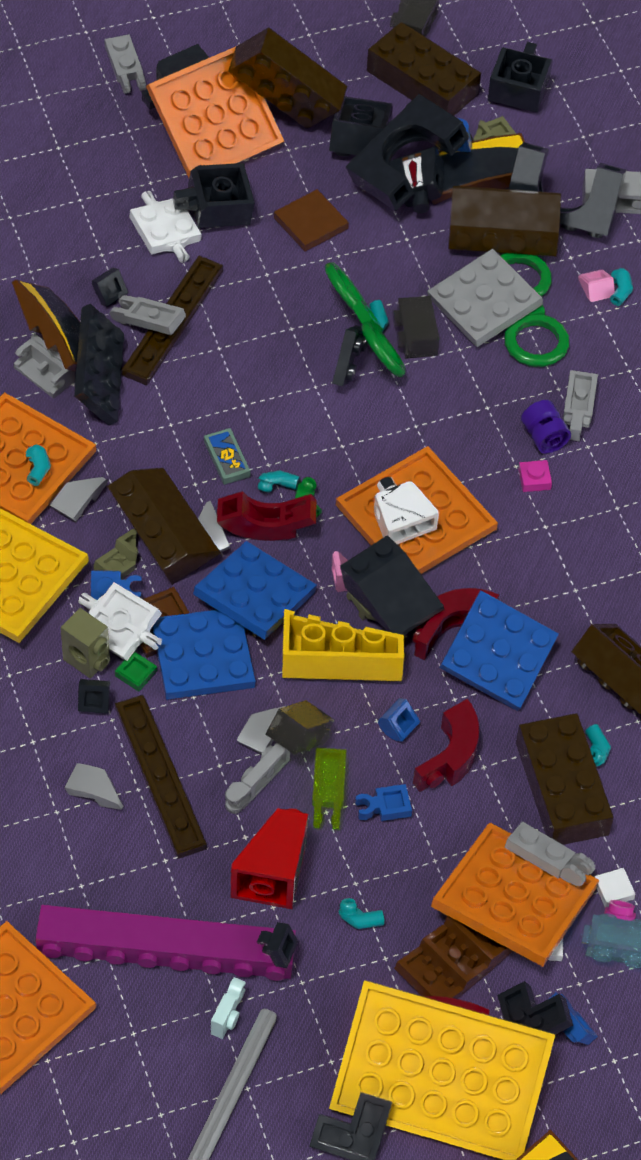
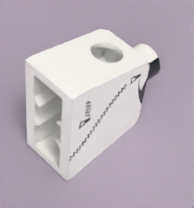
M385 477L378 482L377 487L380 492L375 495L374 513L383 538L388 535L396 544L437 530L439 512L413 482L408 481L397 486L392 477Z

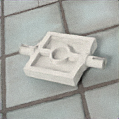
M145 191L141 198L146 206L130 210L129 217L151 255L163 251H173L180 263H183V260L186 262L189 259V255L184 247L200 242L201 232L187 210L174 208L173 198L158 202L151 191H148V193Z
M115 582L98 600L87 593L81 594L83 598L79 597V604L90 609V615L108 626L109 651L128 661L142 642L154 650H157L159 648L158 645H161L162 639L150 633L152 626L162 614L160 610Z

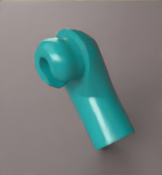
M624 268L615 269L611 273V277L614 278V284H617L618 288L611 295L610 301L616 306H621L633 291L630 273Z
M375 300L369 306L382 326L383 330L381 332H383L388 326L389 321L383 302Z
M36 444L26 450V457H30L29 461L34 464L33 469L27 476V481L34 486L40 484L51 467L46 449Z
M281 470L262 473L258 478L260 481L257 487L259 490L268 493L273 490V484L296 490L300 483V476Z
M594 724L588 727L585 733L592 743L590 751L597 767L606 762L611 746L599 725Z
M346 898L340 902L339 915L341 919L356 929L371 928L385 924L382 910L364 913L357 908V904L352 898Z

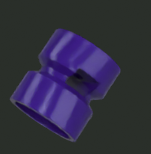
M550 400L535 402L521 415L522 423L528 433L532 435L531 438L541 453L555 452L566 445L571 438L570 430L564 420L560 418L559 412Z

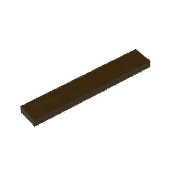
M202 256L197 257L166 303L183 308L186 317L172 335L149 329L122 368V376L147 386L223 272L222 264Z
M144 695L115 703V710L177 859L207 850V843Z

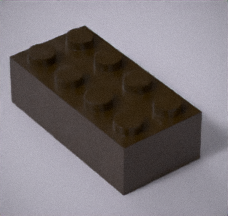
M403 22L396 25L368 49L367 72L410 100H413L420 94L454 116L479 95L481 72Z
M269 27L236 46L228 70L238 80L248 85L260 96L270 101L279 110L285 112L307 129L339 112L347 90L346 84Z
M578 713L520 724L516 746L545 834L562 845L609 836L614 817Z

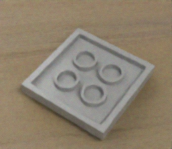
M494 249L486 252L427 291L428 298L476 347H479L543 305L542 297Z

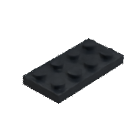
M90 303L81 308L74 397L107 425L118 422L124 333Z

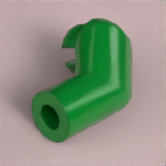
M311 477L303 478L302 482L297 486L295 498L309 494L314 496L317 487L316 481ZM316 504L317 518L321 514L322 509Z

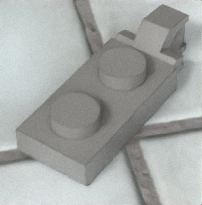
M570 370L563 415L565 424L570 425V440L580 441L582 427L589 428L598 374Z

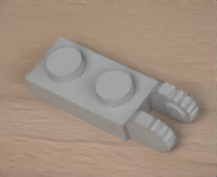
M130 34L105 39L108 57L117 82H120L124 94L131 91L130 80H136L140 91L146 90L143 70Z
M127 295L122 296L118 301L122 308L113 307L109 312L111 318L118 323H128L169 335L174 333L186 317L183 308Z
M280 739L274 746H268L262 753L260 761L256 766H250L244 772L241 782H233L229 786V789L225 791V808L228 810V813L236 815V813L242 812V809L290 761V745Z
M524 822L520 823L505 844L506 849L552 876L561 878L575 886H582L586 881L585 875L591 874L596 866L590 857L588 858L583 853L572 851Z

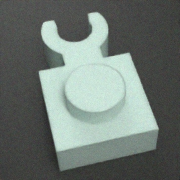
M235 977L232 979L227 993H224L211 1020V1035L223 1039L228 1029H234L239 1018V1012L236 1011V1007L245 993V981Z

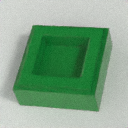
M134 651L128 661L124 660L115 670V677L139 692L157 673V666Z

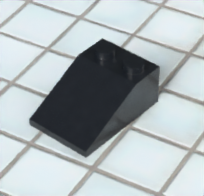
M344 96L341 110L335 113L329 151H333L339 156L358 155L388 125L392 103Z
M388 535L340 565L345 589L388 632L406 635L444 609V605L407 554Z

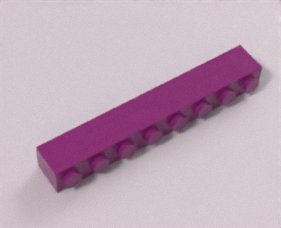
M41 905L36 933V948L49 958L67 956L74 957L80 961L97 959L106 960L111 964L136 963L146 968L166 966L177 971L196 969L208 974L225 972L234 973L239 977L265 976L274 981L291 979L294 958L293 953L287 968L275 967L270 956L262 952L264 945L257 943L261 931L273 933L274 928Z

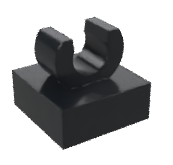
M114 267L92 280L91 283L100 303L104 306L110 305L128 293L119 269Z
M80 679L78 711L108 714L110 681Z
M277 922L273 933L261 931L257 943L264 945L262 952L270 956L275 967L287 968L298 940L289 924Z

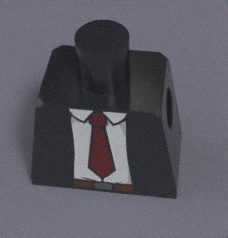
M436 147L390 161L389 166L405 175L414 191V194L404 203L406 207H413L416 213L427 212L430 209L429 201L438 199L443 194L445 162Z

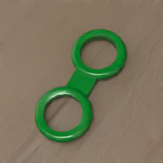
M504 253L500 255L509 265L520 263L535 269L540 276V282L533 289L541 297L547 293L552 283L551 271L542 259L537 255ZM543 305L509 326L504 334L505 347L509 354L518 362L530 367H546L555 364L565 356L569 348V335L565 327L555 318L545 315ZM541 326L555 334L558 345L549 353L542 355L531 354L519 347L516 335L523 328Z
M334 262L327 263L325 265L326 275L344 302L358 316L362 323L361 330L366 341L384 366L396 377H402L406 373L405 366L394 347L381 332L383 328L376 316L367 306L364 298L345 272Z

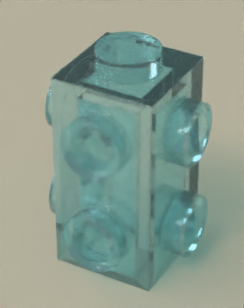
M593 914L591 924L584 925L581 943L587 944L585 956L593 957L594 960L599 962L616 961L622 962L631 968H641V920L634 919L628 921L617 919L612 914Z

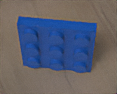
M246 541L194 587L193 595L265 640L284 622V609L296 611L315 594L317 584Z
M480 591L439 668L518 711L559 633L489 594Z
M218 610L164 616L159 617L153 625V635L162 639L161 645H158L157 656L166 700L255 688L256 681L244 627Z

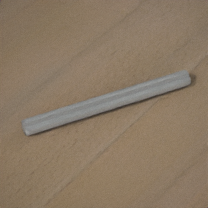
M265 1008L260 1011L188 1160H209L273 1029L277 1017L275 1012Z

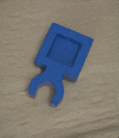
M91 570V597L98 600L108 591L113 582L140 597L142 592L131 590L130 583L132 581H142V576L135 574L127 579H121V571Z
M406 784L376 788L374 797L369 794H359L355 797V805L368 806L367 809L359 810V820H368L378 813L380 814L381 821L411 817L412 815Z
M566 998L573 1026L563 1030V1032L572 1042L589 1045L598 1036L580 1013L573 1009Z

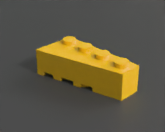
M284 609L282 678L402 681L404 635L365 627L363 630L356 629L347 622L338 621V624L321 621L319 616L309 614L308 618L294 615L295 611Z

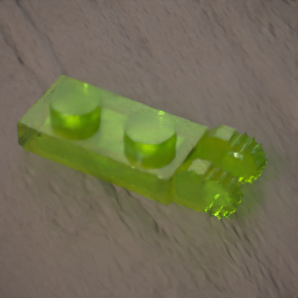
M316 748L312 806H314L313 828H320L322 824L321 807L334 808L331 817L332 829H339L340 811L343 808L345 749Z

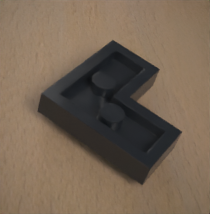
M355 325L345 330L332 384L345 386L349 381H353L357 365L353 364L354 359L360 355L361 351L365 352L368 344L362 333L361 326Z
M524 981L497 995L504 1020L553 1034L573 1026L566 998L560 993L536 1005L531 986Z
M360 1092L351 1123L319 1114L309 1147L349 1160H376L393 1102Z

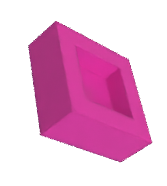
M547 460L519 462L518 470L523 492L551 490L552 480Z

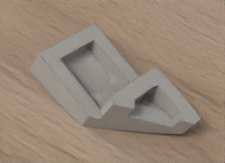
M103 477L67 482L50 506L74 522H77L89 502L97 500L108 481Z
M208 501L198 519L220 552L230 549L222 527L217 523L214 507L211 501Z
M287 705L252 714L237 739L238 743L262 754L272 744L278 731H282L293 708Z
M80 763L76 764L64 787L67 793L72 796L95 799L101 807L122 810L123 804L105 769Z

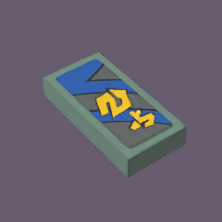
M231 428L204 435V443L223 485L250 477L251 471Z

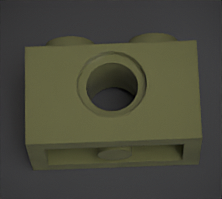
M79 608L61 626L63 660L91 679L98 671H103L110 661L108 626L82 608Z

